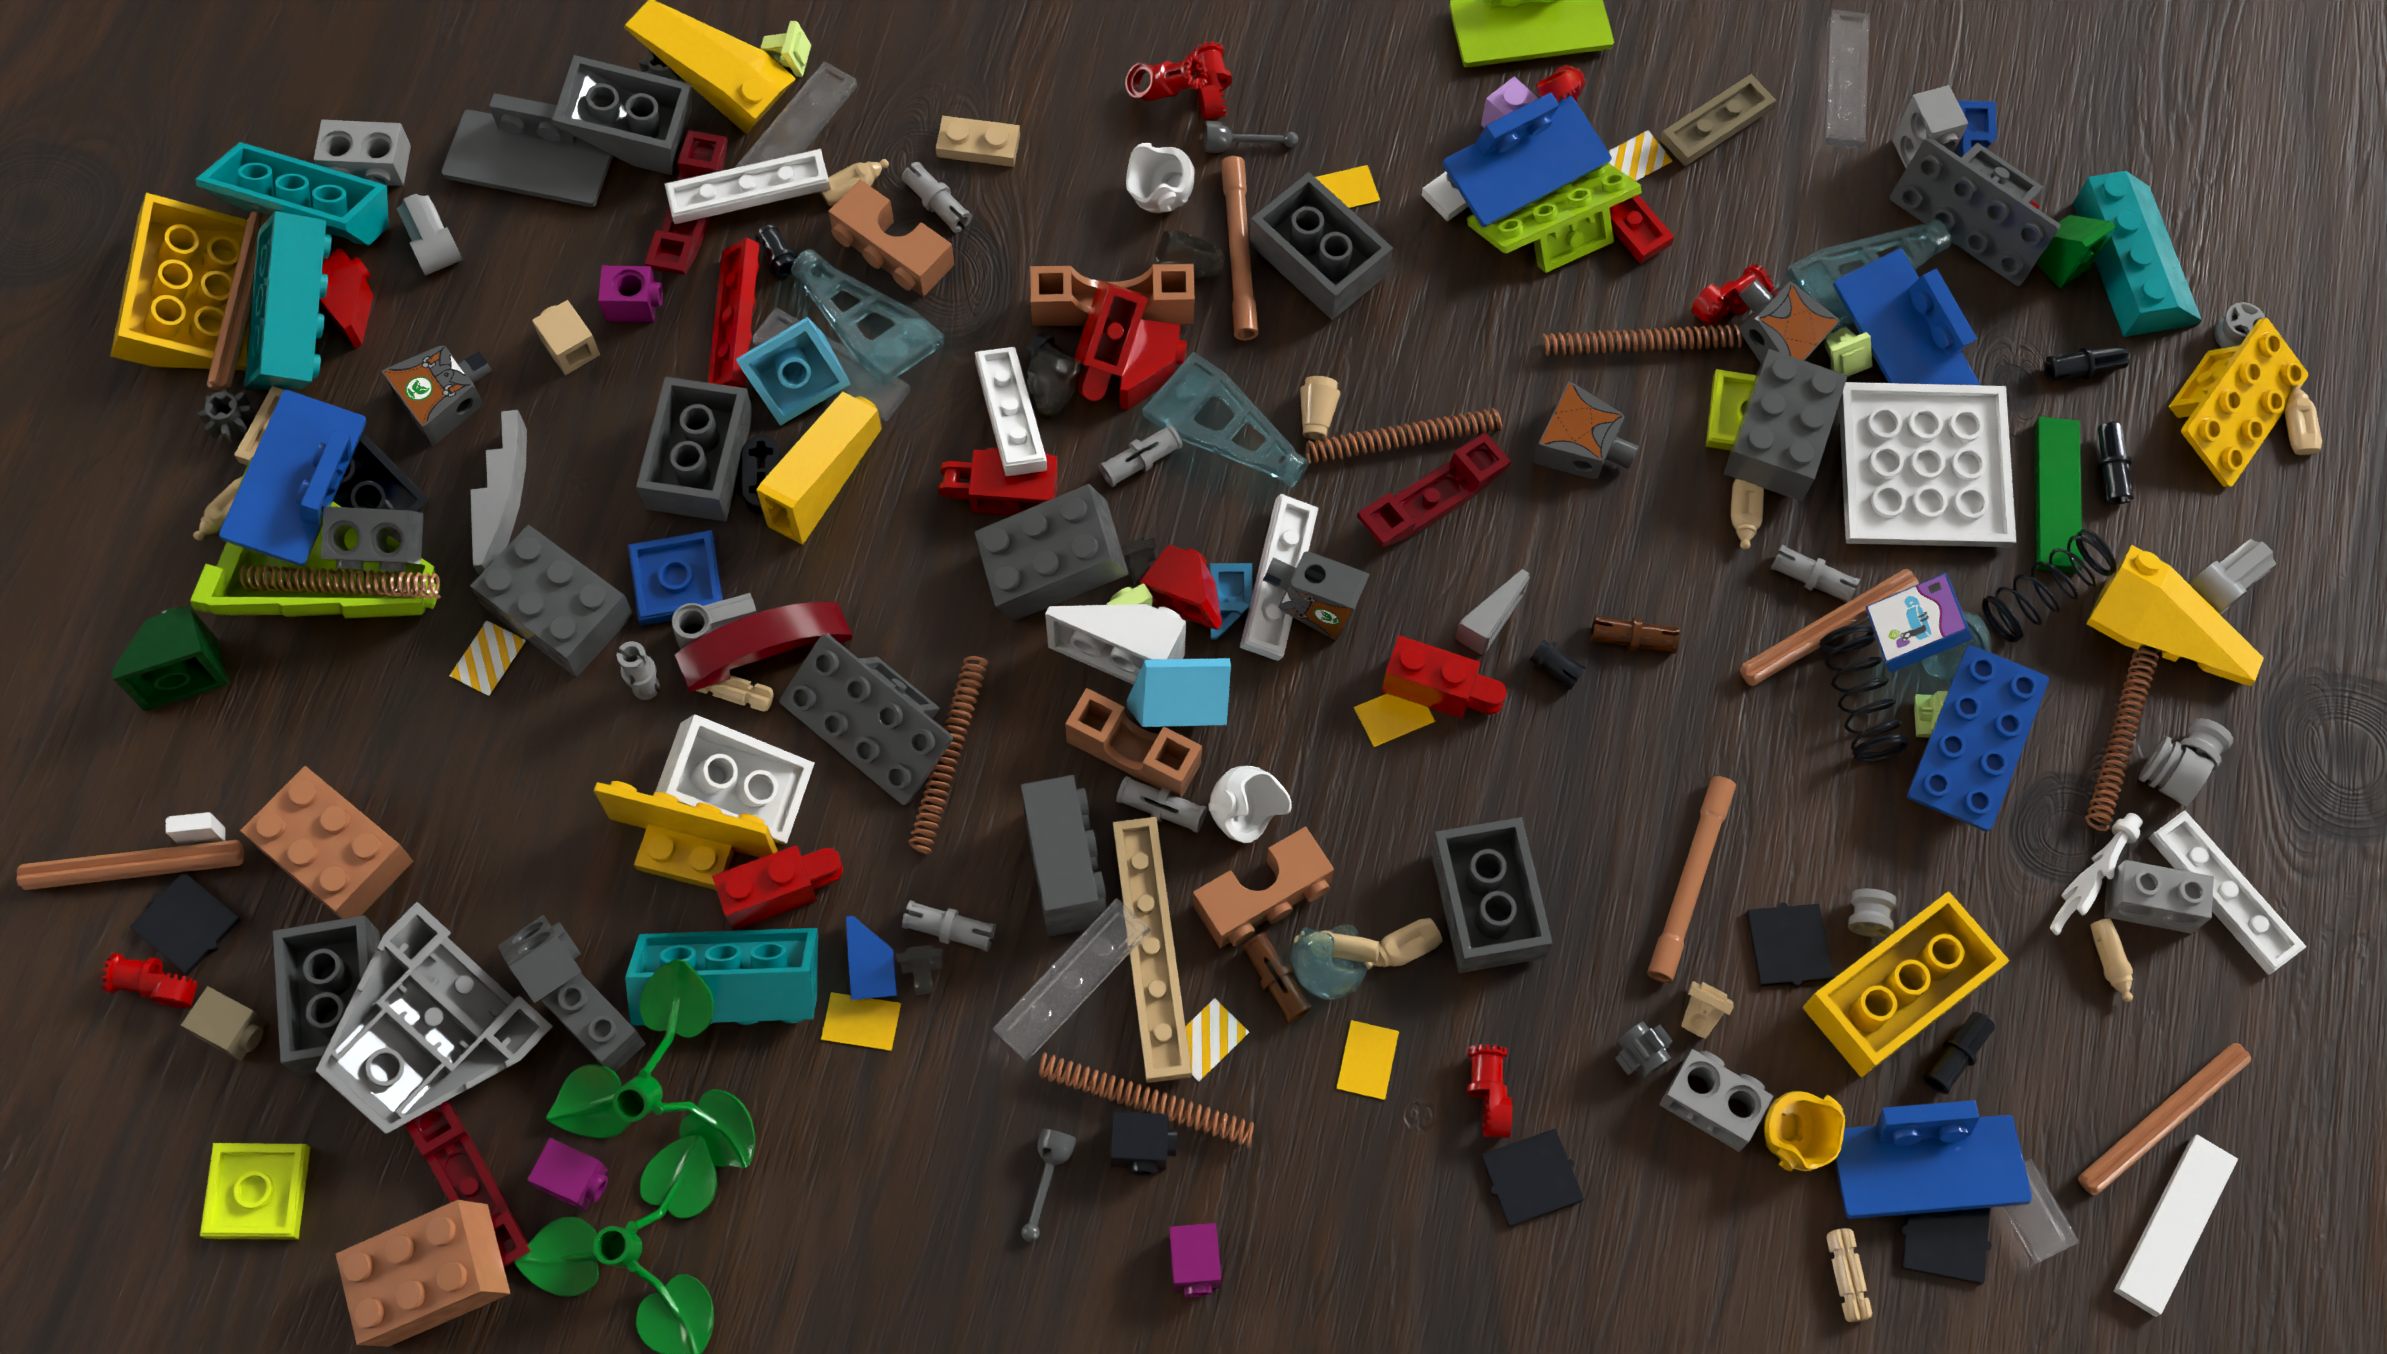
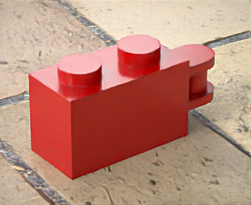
M1099 280L1074 357L1083 364L1077 381V389L1085 398L1091 401L1103 398L1112 374L1122 377L1148 299L1138 292Z
M998 448L974 450L972 463L946 461L941 464L940 472L944 475L943 482L938 485V494L946 498L969 500L971 513L1013 516L1056 498L1058 481L1057 456L1045 453L1047 471L1005 476ZM960 478L970 479V483H962Z
M1400 635L1397 638L1381 690L1383 693L1459 718H1463L1466 707L1488 715L1496 714L1502 709L1507 695L1506 687L1502 682L1477 674L1481 662Z
M795 845L712 875L725 916L732 930L736 931L817 901L814 889L839 880L843 874V865L838 852L832 848H823L801 856L798 846Z

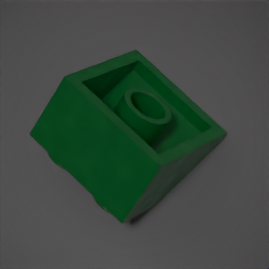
M190 605L186 607H171L162 611L160 615L146 619L111 671L116 683L143 711L229 684L218 639Z

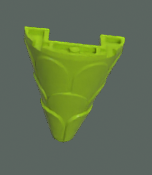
M253 457L250 458V461H249V463H248V465H247V468H246V470H245V472H244V475H243V477H242V479H241V482H240V484H239V486H238V489H237V491H236V494H237V492H238V490H239V487H240V485H241V483H242V481H243V478H244V476H245V474H246V472H247V470H248V467H249V465H250V463H251ZM332 502V504H331L330 507H340V506H339L338 504H336L335 502ZM322 525L304 566H298L226 542L217 566L205 564L190 602L194 610L216 615H284L285 617L342 614L347 619L423 615L426 608L433 609L435 607L437 599L435 597L428 598L427 596L424 598L419 596L413 598L411 596L404 597L403 595L400 597L395 595L390 597L387 595L380 596L378 594L372 596L369 594L367 596L364 594L356 595L355 593L352 595L347 593L332 594L331 592L328 594L324 592L309 593L308 591L303 593L300 591L285 592L284 590L269 591L268 589L262 591L261 589L246 590L243 588L239 580V571L243 565L246 566L243 571V580L247 586H250L247 581V571L251 565H254L256 568L262 565L264 569L267 566H270L272 569L275 566H278L280 569L283 566L287 569L294 567L295 570L299 567L305 570L308 567L311 571L314 568H317L319 571L325 568L327 572L329 569H333L336 572L339 569L336 568V560L321 558ZM354 528L349 529L344 537L345 545L349 550L353 549L358 542V534ZM388 535L387 546L391 552H394L399 548L400 543ZM421 558V564H406L405 573L408 575L412 572L416 575L420 572L422 576L426 573L432 576L434 574V566ZM379 562L363 563V570L366 573L370 570L374 573L381 571L379 570ZM254 569L251 571L252 583L254 581ZM262 570L259 571L258 575L260 583L262 580ZM269 570L267 571L266 575L267 583H269L270 580ZM277 570L275 571V574H274L275 584L277 583V579H278V572H277ZM283 571L282 581L284 585L286 578L285 571ZM293 571L290 573L291 585L293 582ZM299 571V573H298V583H299V585H300V582H301V572ZM309 572L306 573L307 585L309 582ZM315 572V574H314V584L316 585V582H317V573ZM324 572L322 574V585H324L325 581ZM332 573L330 574V585H332L333 581ZM340 573L338 574V586L341 581ZM348 573L346 574V579H345V580H346V586L348 585V580H349V579H348ZM356 574L354 575L353 579L354 587L356 585ZM364 574L362 575V580H361V581H362V587H363V585H364ZM370 575L369 580L370 588L372 586V575ZM378 575L377 580L378 588L380 586V575ZM386 576L385 580L386 588L388 586V576ZM394 576V581H393V583H394V589H395V586H396V576ZM402 577V581H401V583H402V589H403V586H404V577ZM410 577V582H409V583H410V589H411V586H412V577ZM418 577V590H419L420 578ZM426 578V590L428 586V578Z

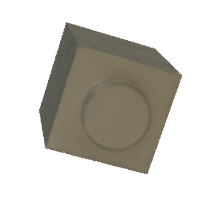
M207 986L181 1026L195 1037L242 1061L246 1053L254 1050L261 1041L263 1028L267 1022L253 1010Z

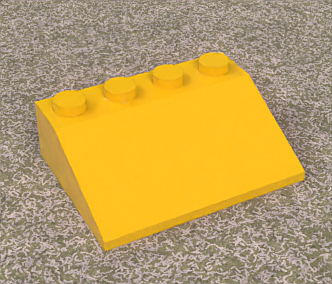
M146 193L137 218L110 356L152 367L210 369L248 220ZM251 309L236 370H245Z

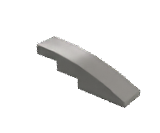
M518 410L501 412L503 448L486 450L487 488L470 490L473 566L479 576L508 546L520 507L526 471L527 428Z

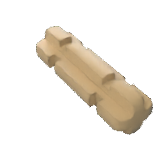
M730 675L731 679L696 690L705 694L711 691L713 692L712 696L743 706L749 703L751 704L750 708L763 712L768 711L774 697L771 687L758 683L753 686L751 681Z
M1848 1228L1833 1230L1827 1234L1826 1238L1830 1253L1835 1254L1834 1259L1831 1260L1839 1295L1845 1298V1303H1841L1844 1317L1847 1322L1865 1321L1872 1317V1310L1869 1298H1864L1863 1294L1867 1291L1859 1254H1854L1853 1251L1854 1247H1857L1854 1233Z

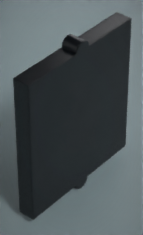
M183 871L161 895L153 896V903L130 927L185 974L189 975L211 951H218V944L241 919Z
M1782 902L1778 907L1747 910L1746 914L1759 986L1792 984L1793 987H1799L1803 982L1826 981L1834 978L1820 904L1788 906Z
M1556 1128L1481 1154V1159L1492 1184L1490 1194L1497 1197L1508 1227L1584 1200L1572 1170L1574 1161L1567 1158Z
M1990 1208L1906 1214L1905 1226L1900 1229V1234L1904 1236L1901 1269L1981 1285L1984 1284L1987 1251L1992 1248L1991 1242L1988 1241Z

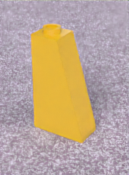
M842 391L760 483L756 490L768 527L802 545L805 543L882 429L878 409L871 401L862 396L854 398Z

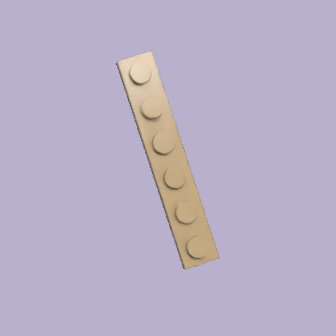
M1150 817L1113 822L1146 1083L1190 1078L1192 1071L1157 818Z

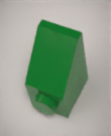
M2074 215L2067 216L2058 222L2061 226L2059 231L2036 264L2060 289L2090 269L2116 228L2111 221Z

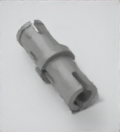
M920 162L912 163L911 167L916 171L915 174L907 167L902 174L901 180L922 199L923 206L929 212L934 211L954 233L962 231V228L957 223L960 222L966 227L972 219V214L951 196L950 188L945 183H938L923 168Z
M1169 424L1164 429L1141 442L1136 439L1129 443V449L1106 462L1100 463L1099 469L1108 485L1114 487L1117 483L1139 470L1146 472L1153 468V462L1176 449H1180L1183 446L1182 440L1175 428Z
M1783 544L1771 566V570H1776L1805 583L1804 588L1810 591L1816 588L1843 600L1845 603L1851 600L1856 590L1855 587L1858 586L1860 581L1858 578H1853L1825 565L1826 560L1818 557L1817 560H1813L1787 548Z
M634 641L625 642L619 647L622 654L617 652L616 655L621 665V676L625 683L632 688L637 698L641 700L652 699L658 694L655 688L660 689L659 680L656 677L655 663L646 655L645 649L640 643Z
M1128 776L1123 779L1116 798V802L1124 803L1151 814V817H1156L1158 822L1165 819L1189 828L1196 833L1199 832L1207 813L1206 806H1200L1172 795L1171 789L1163 787L1159 790L1135 781ZM1164 805H1167V806H1169V807L1175 808V809H1177L1178 811L1173 810V809H1170V808H1168V807H1166V806H1164Z
M911 900L906 907L909 913H904L902 928H909L937 936L942 943L949 944L952 940L983 949L986 952L989 951L992 944L989 940L994 937L996 924H988L960 916L959 911L949 908L946 912L915 903Z

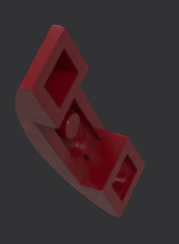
M688 130L677 162L680 170L677 181L723 171L728 142L727 137ZM669 206L661 231L655 230L645 266H651V269L686 275L702 245L711 216L674 224Z
M1484 432L1454 451L1449 462L1395 496L1391 492L1387 493L1357 512L1356 517L1382 547L1391 545L1427 528L1464 504L1510 466L1511 461L1489 435Z
M837 602L798 603L755 613L717 628L677 652L675 660L690 693L731 679L730 669L807 644L812 650L821 635L828 634L837 642L843 643L852 640V634Z
M449 1100L405 1123L417 1148L428 1161L450 1203L456 1200L488 1204L504 1268L531 1253L530 1247L505 1197Z

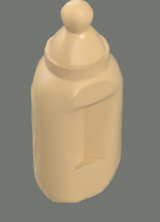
M882 159L879 163L868 161L866 163L852 164L828 177L831 189L820 191V194L829 207L834 206L860 179L869 186H872L874 180L878 179L882 169L888 168L889 162L886 159Z
M2301 384L2291 386L2292 391L2287 398L2288 403L2284 414L2292 450L2298 455H2310L2321 451L2322 438L2316 408L2313 402L2309 400L2308 395L2300 389Z
M242 477L234 480L207 506L204 516L201 518L199 531L193 534L196 540L200 541L204 538V535L217 534L221 530Z
M1735 479L1732 485L1731 521L1736 529L1737 536L1741 539V548L1749 549L1751 546L1750 540L1756 535V530L1760 528L1763 521L1764 488Z
M1431 918L1419 919L1385 936L1379 945L1378 961L1363 962V966L1365 969H1370L1373 965L1379 967L1404 965L1436 949L1443 942L1440 931Z
M2110 918L2094 922L2090 926L2094 943L2104 968L2105 978L2112 987L2122 993V1000L2124 1002H2130L2133 1000V995L2129 992L2133 981V969L2127 960L2119 935Z
M1326 930L1320 933L1314 932L1305 938L1298 935L1294 939V943L1297 946L1304 945L1312 954H1317L1321 958H1337L1358 962L1378 961L1379 941L1336 934Z

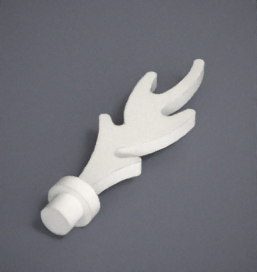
M2128 813L2124 819H2118L2112 826V832L2115 836L2102 850L2091 858L2094 864L2082 872L2063 892L2061 896L2066 902L2050 926V930L2055 935L2060 934L2064 924L2076 909L2081 915H2085L2099 893L2104 876L2108 879L2114 877L2115 866L2126 843H2134L2140 836L2139 828L2143 821L2138 815Z

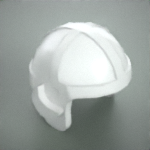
M1141 143L1133 149L1130 155L1126 178L1127 190L1136 203L1146 211L1152 213L1169 212L1179 206H1183L1188 201L1194 185L1195 169L1190 158L1178 148L1152 147L1151 143Z
M1237 766L1227 771L1215 784L1210 795V803H1208L1209 811L1218 827L1229 838L1242 843L1258 839L1273 816L1289 814L1292 808L1290 796L1280 782L1270 773L1254 766Z

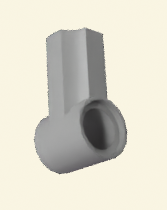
M413 194L404 198L402 204L396 209L412 240L410 245L425 276L462 261L463 259L448 227L444 228L429 195L420 196Z
M2250 538L2220 563L2215 561L2209 565L2189 585L2221 615L2246 594V589L2260 580L2276 565L2273 559V551L2263 541L2257 542Z
M747 593L704 606L696 603H687L680 606L672 617V626L680 649L717 628L757 613L751 594ZM691 624L703 626L702 630L695 634L684 632V629Z

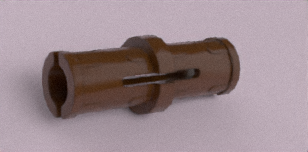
M1594 615L1591 633L1593 634H1591L1590 640L1591 642L1628 646L1629 651L1635 652L1638 651V648L1676 654L1679 643V636L1677 635L1680 633V628L1642 623V618L1633 617L1632 621Z
M1266 932L1252 937L1242 946L1262 978L1260 985L1264 991L1271 992L1289 1023L1299 1020L1313 1009L1292 977L1294 975L1293 968L1290 964H1284L1269 941ZM1267 962L1272 964L1287 988V993H1284L1268 968Z

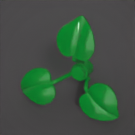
M672 960L655 971L646 983L640 997L639 1006L643 1023L651 1030L666 1031V1035L646 1066L639 1071V1075L621 1087L620 1078L610 1068L599 1064L583 1065L573 1071L565 1080L546 1119L552 1124L577 1135L592 1138H610L620 1134L631 1122L641 1120L651 1111L656 1115H661L664 1112L689 1111L690 1114L684 1117L680 1124V1139L692 1135L701 1136L706 1142L714 1166L747 1168L752 1162L754 1155L755 1131L748 1110L738 1098L726 1091L713 1089L702 1095L698 1105L690 1101L663 1103L661 1102L662 1088L659 1082L651 1076L653 1069L672 1043L675 1033L686 1038L695 1037L709 1026L714 1015L713 995L705 981L685 960Z
M699 1135L679 1139L661 1150L648 1163L641 1177L640 1194L647 1203L659 1206L655 1212L635 1222L629 1221L625 1228L608 1226L599 1231L598 1234L588 1222L581 1218L563 1217L556 1219L542 1228L529 1242L528 1245L531 1253L514 1262L527 1279L539 1288L564 1297L578 1296L594 1287L599 1277L596 1260L619 1268L627 1267L629 1271L637 1274L657 1291V1293L645 1297L637 1311V1331L644 1343L652 1350L661 1354H702L710 1340L714 1324V1307L708 1290L698 1279L688 1274L677 1275L664 1286L658 1278L637 1262L642 1253V1241L636 1233L639 1229L662 1218L667 1210L677 1218L688 1219L702 1213L710 1205L716 1193L717 1175L705 1140Z

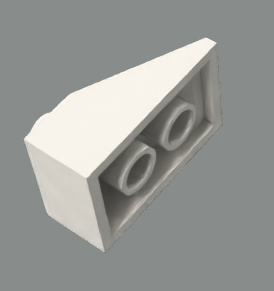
M1147 604L1049 606L1045 613L1048 648L1133 685L1144 660L1183 659L1185 655L1186 621L1182 620L1178 613L1166 607H1159L1157 609Z
M694 714L680 723L655 792L670 794L678 798L679 803L694 807L699 802L707 803L719 808L722 814L737 818L741 813L754 815L765 822L764 824L768 826L774 842L786 844L815 763Z

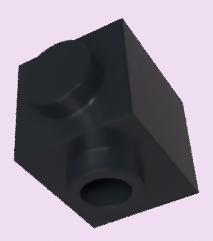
M1113 1112L1111 1167L1129 1168L1130 1174L1138 1176H1153L1157 1174V1169L1166 1170L1167 1156L1176 1157L1177 1129L1168 1128L1169 1114Z

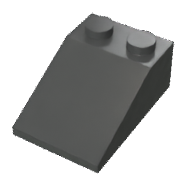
M574 55L552 118V125L633 166L672 175L692 113L691 84Z

